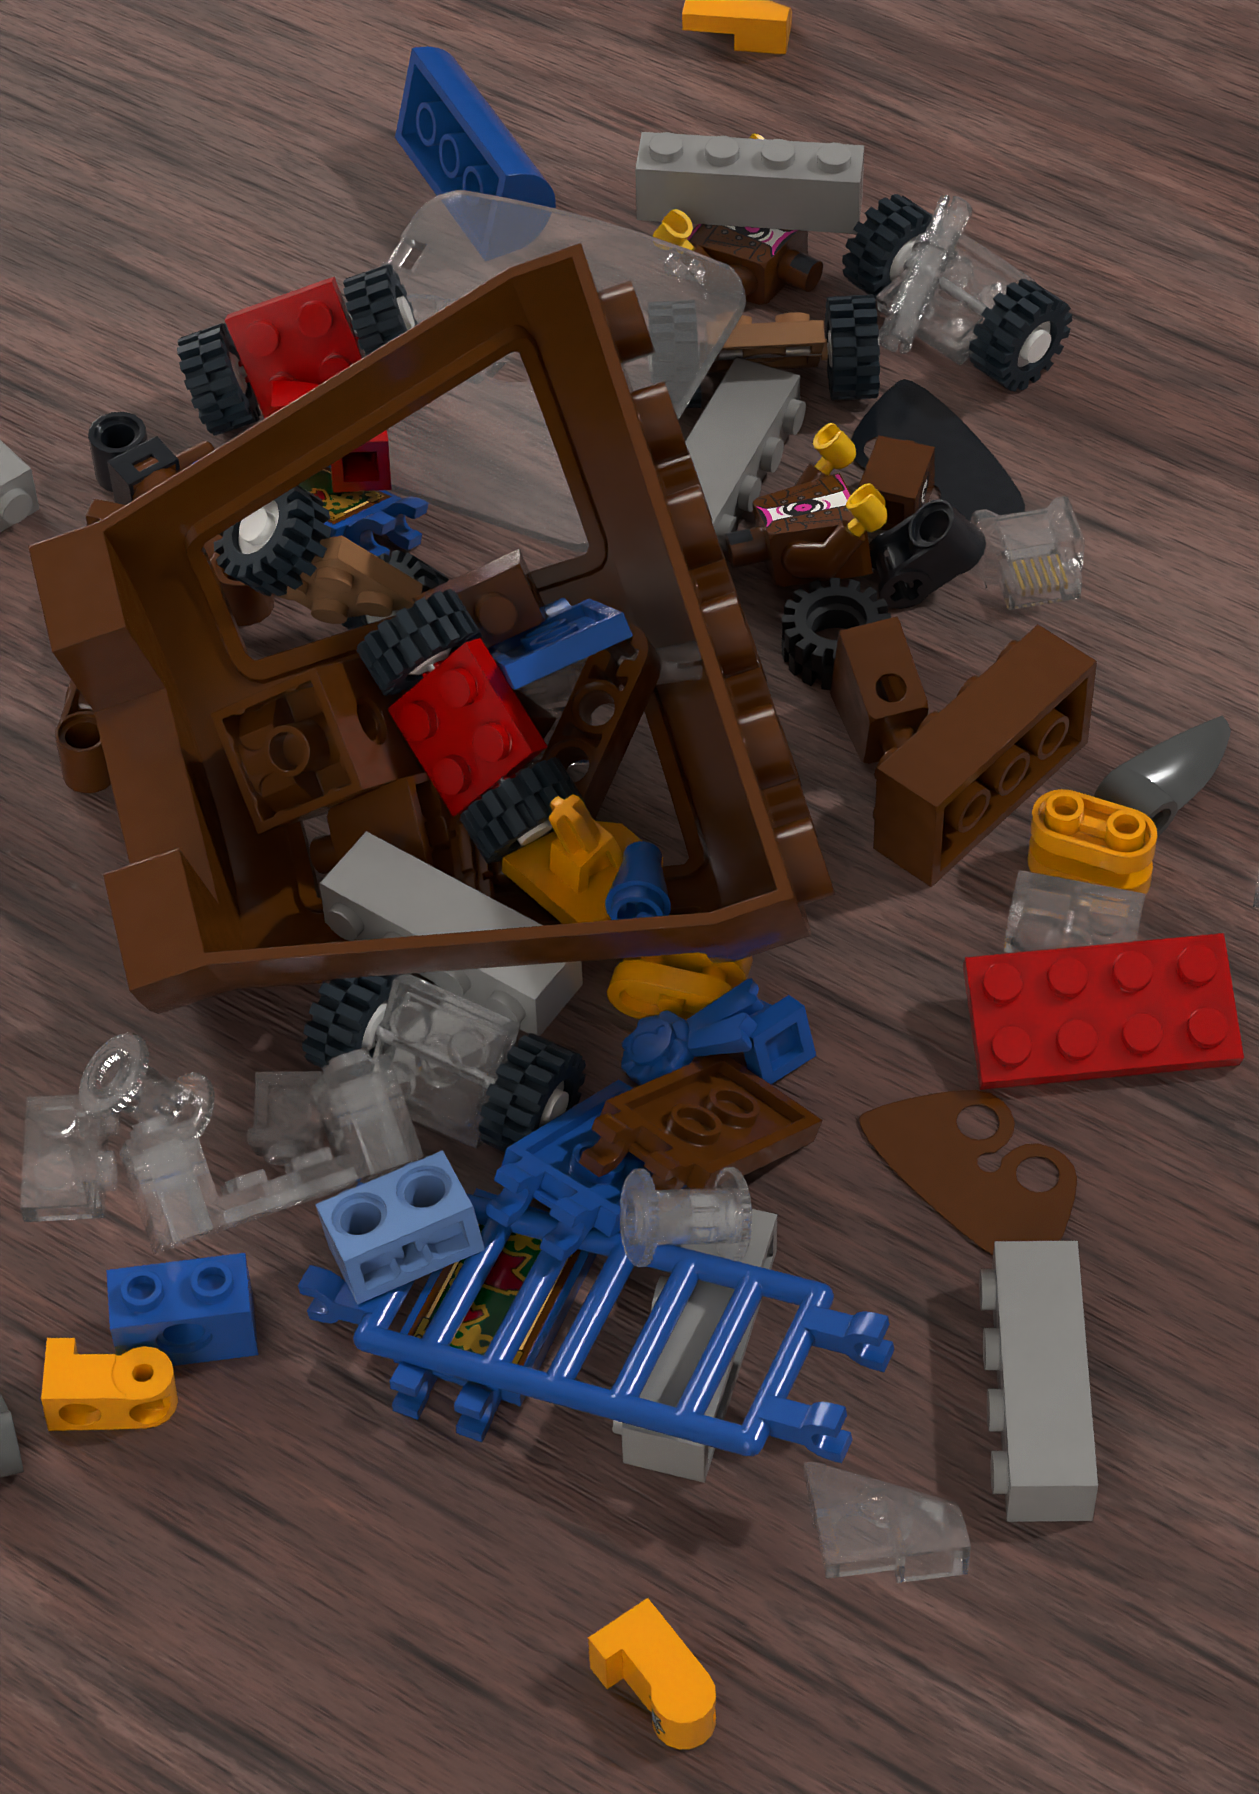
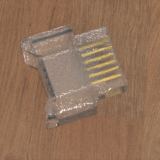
M1067 496L1055 498L1044 509L1001 516L987 509L977 510L972 513L971 522L982 531L986 539L984 555L977 564L983 585L987 590L1001 588L1008 610L1081 598L1083 580L1081 572L1085 540Z

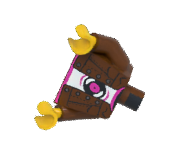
M752 134L749 137L751 139H764L759 134ZM673 209L664 217L662 224L653 233V245L658 251L665 254L676 252L679 255L677 262L683 268L684 281L699 286L710 297L738 298L757 305L768 304L787 283L806 292H811L817 286L823 273V263L808 255V231L698 224L693 229L690 218L684 212Z
M828 423L817 432L813 439V446L822 457L816 465L811 462L793 487L758 497L753 501L752 506L756 527L725 534L727 552L732 568L765 562L775 585L781 587L807 584L816 580L821 582L829 581L831 578L843 579L873 574L867 532L876 531L886 523L887 509L885 507V498L871 483L862 485L851 494L840 473L830 475L833 469L837 470L847 467L856 457L854 443L836 424Z

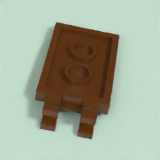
M727 1054L709 1055L606 1100L601 1115L595 1118L591 1128L601 1138L593 1147L582 1152L578 1163L598 1177H601L614 1170L628 1152L645 1163L644 1167L651 1171L653 1175L645 1184L634 1189L631 1201L652 1215L665 1208L685 1185L703 1196L814 1142L823 1120Z

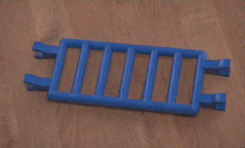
M358 1182V1184L356 1185V1187L359 1186V1185H362V1184H364V1183ZM468 1193L466 1194L473 1205L478 1224L485 1225L481 1231L485 1250L466 1258L422 1338L388 1330L415 1280L358 1305L347 1283L332 1271L321 1267L309 1265L297 1285L300 1294L314 1298L307 1309L309 1319L323 1323H335L338 1320H343L358 1325L354 1332L353 1341L355 1346L363 1352L399 1362L402 1361L417 1367L750 1457L759 1454L768 1437L771 1436L804 1445L817 1456L842 1463L853 1441L851 1432L841 1430L847 1417L846 1407L829 1402H816L812 1405H807L789 1400L787 1397L812 1346L846 1354L856 1363L880 1372H885L894 1352L893 1342L883 1339L890 1325L888 1316L867 1311L850 1315L831 1310L834 1293L830 1286L825 1283L623 1232H618L612 1237H608L594 1227L589 1231L578 1249L607 1256L608 1258L547 1372L512 1363L567 1261L565 1259L561 1262L542 1249L485 1354L480 1355L451 1347L449 1345L511 1233L542 1240L543 1236L551 1232L559 1222V1220L548 1213L527 1208L518 1220L508 1227H504L484 1214L487 1203L492 1199ZM635 1264L671 1273L611 1390L575 1380ZM701 1280L735 1289L677 1406L673 1407L640 1398L639 1396L698 1281ZM762 1297L799 1305L742 1425L704 1415Z

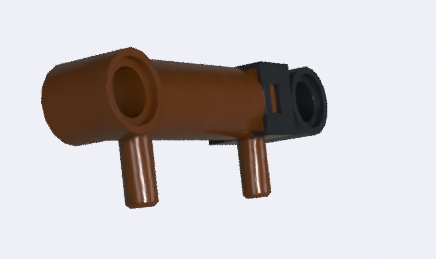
M111 412L102 415L92 423L88 432L96 479L101 487L113 492L115 503L123 505L129 504L187 468L193 462L215 450L210 442L203 440L174 455L158 436L148 440L146 427L142 419L127 412ZM215 536L204 544V548L222 586L237 626H250L262 622L271 614L274 608V594L271 597L263 595L225 573V570L219 567L216 561L220 554L214 552V542L222 539L223 536Z

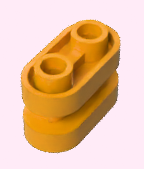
M1067 789L1049 791L1037 799L1032 809V835L1029 841L1028 866L1031 873L1038 880L1115 905L1135 903L1148 893L1153 871L1152 860L1155 855L1157 828L1149 816L1133 808Z
M704 953L623 958L624 961L615 967L607 989V997L617 1010L636 1019L659 1015L662 1011L668 1010L687 1020L747 980L753 958L750 956L735 962L712 963Z

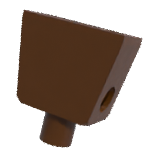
M520 549L412 598L415 603V601L423 597L427 600L433 593L439 591L443 593L447 589L455 590L481 632V639L487 648L545 621V605Z
M898 616L840 630L838 634L830 695L860 760L867 764L879 762L882 756L893 747L899 749L917 732L920 724L928 715L927 697Z
M425 771L397 779L330 808L327 813L330 834L315 837L310 844L312 864L321 874L329 873L367 831L454 878L451 838H455V836L449 829L451 821L449 809Z

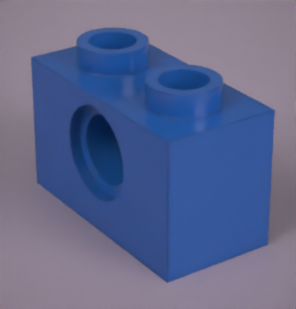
M245 1253L106 1270L110 1332L116 1355H122L132 1348L152 1347L164 1352L171 1360L172 1366L258 1355L254 1297Z

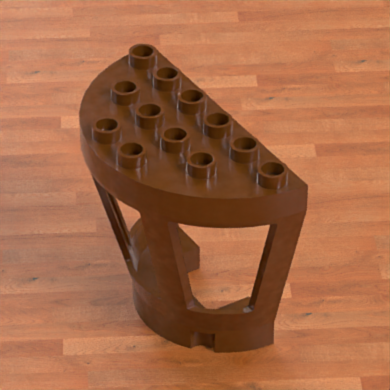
M581 243L507 268L103 520L28 546L52 653L95 712L130 863L128 866L103 874L129 991L149 1011L157 1014L165 1013L236 988L319 984L323 980L686 953H704L712 963L735 962L811 936L804 905L835 895L817 840L818 836L801 788L802 784L781 721L777 715L746 616L742 610L723 551L720 548L711 521L712 517L666 383L661 381L633 391L624 365L656 353L632 281L629 280L598 291ZM519 352L589 543L586 554L531 571V576L544 605L565 598L571 606H574L590 598L624 613L627 623L634 624L644 632L659 653L662 663L660 677L644 712L669 788L689 859L685 864L662 867L671 904L669 916L562 924L515 884L508 887H494L495 900L543 926L370 940H346L337 935L325 923L322 899L320 897L315 868L310 858V848L303 821L260 834L257 833L212 720L211 713L314 667L360 658L356 650L358 649V644L365 640L364 637L369 632L378 630V625L384 620H391L397 615L254 660L249 657L232 610L204 548V544L509 353ZM635 651L634 655L632 657H627V659L634 661L637 658L638 653ZM403 689V690L401 691V692H402V695H404V694H405L406 692H408L409 690L405 691V690Z

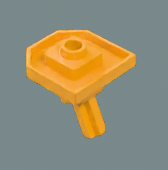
M572 794L565 800L557 796L549 804L553 812L548 820L554 831L504 856L502 872L562 924L611 920L605 908V900L623 861L624 850L628 845L642 840L622 823L595 821L579 796Z

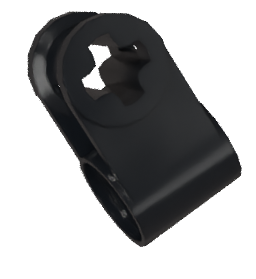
M939 499L924 504L916 513L892 529L877 535L869 543L872 568L878 571L881 579L878 585L880 599L884 598L888 607L895 609L910 608L921 603L929 594L978 564L984 555L986 547L984 534L949 502ZM886 550H888L889 556L885 557L884 554ZM913 581L914 586L910 588L909 583Z

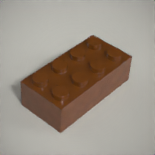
M1038 624L1021 640L1009 642L992 666L980 676L974 675L963 684L955 699L940 712L933 711L927 715L917 732L899 749L897 747L891 748L880 759L874 773L876 779V798L873 810V849L928 886H934L1088 743L1097 661Z

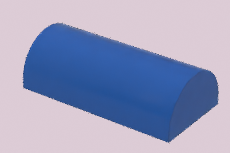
M428 46L412 48L395 139L487 266L530 250L544 236L553 220L556 208L553 189L456 59L450 53L440 48Z

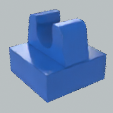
M790 995L773 1005L761 1000L764 1007L750 1015L758 1025L749 1037L752 1049L743 1052L747 1069L769 1084H773L816 1056L805 1006Z

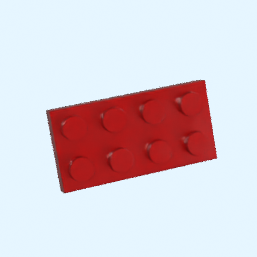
M1224 933L965 957L963 972L980 1090L1237 1066L1244 1059Z

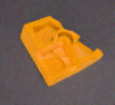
M685 0L682 12V30L734 34V51L786 54L792 23V9L790 7L770 0Z

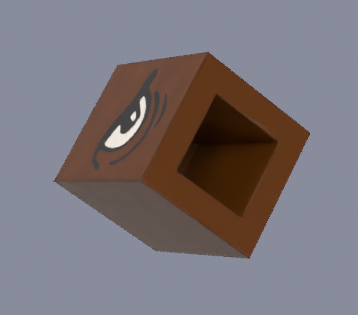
M878 435L858 488L864 484L871 483L885 498L887 519L880 530L888 531L929 502L935 484V447L918 444L910 440H899Z

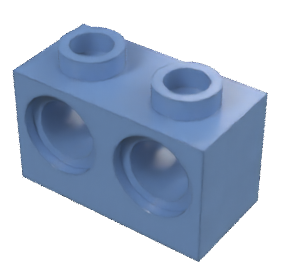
M443 1150L421 1160L408 1163L400 1169L355 1188L344 1190L334 1197L315 1204L329 1249L357 1305L485 1250L473 1205Z

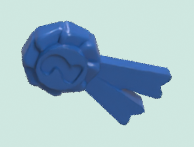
M752 978L747 979L687 1020L668 1010L662 1011L659 1015L640 1019L637 1023V1028L622 1041L624 1051L621 1068L633 1082L642 1085L690 1064L694 1057L751 1050L752 1043L749 1037L756 1030L758 1024L750 1015L764 1007L762 1001L757 997L758 985Z

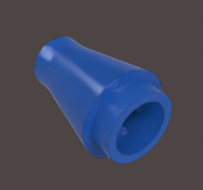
M639 841L625 848L623 861L605 900V908L611 920L669 916L671 904L661 865L662 853L654 844Z

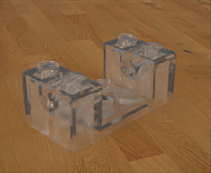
M365 1047L330 1059L329 1065L322 1067L324 1074L310 1088L330 1147L322 1148L290 1160L291 1163L284 1166L287 1174L269 1181L264 1169L225 1182V1186L220 1187L222 1197H218L192 1119L176 1124L173 1114L168 1113L132 1126L133 1131L129 1132L131 1139L124 1142L119 1154L153 1255L356 1186L358 1182L364 1183L400 1169L408 1163L423 1158L424 1155L389 1053L371 1058L368 1048Z

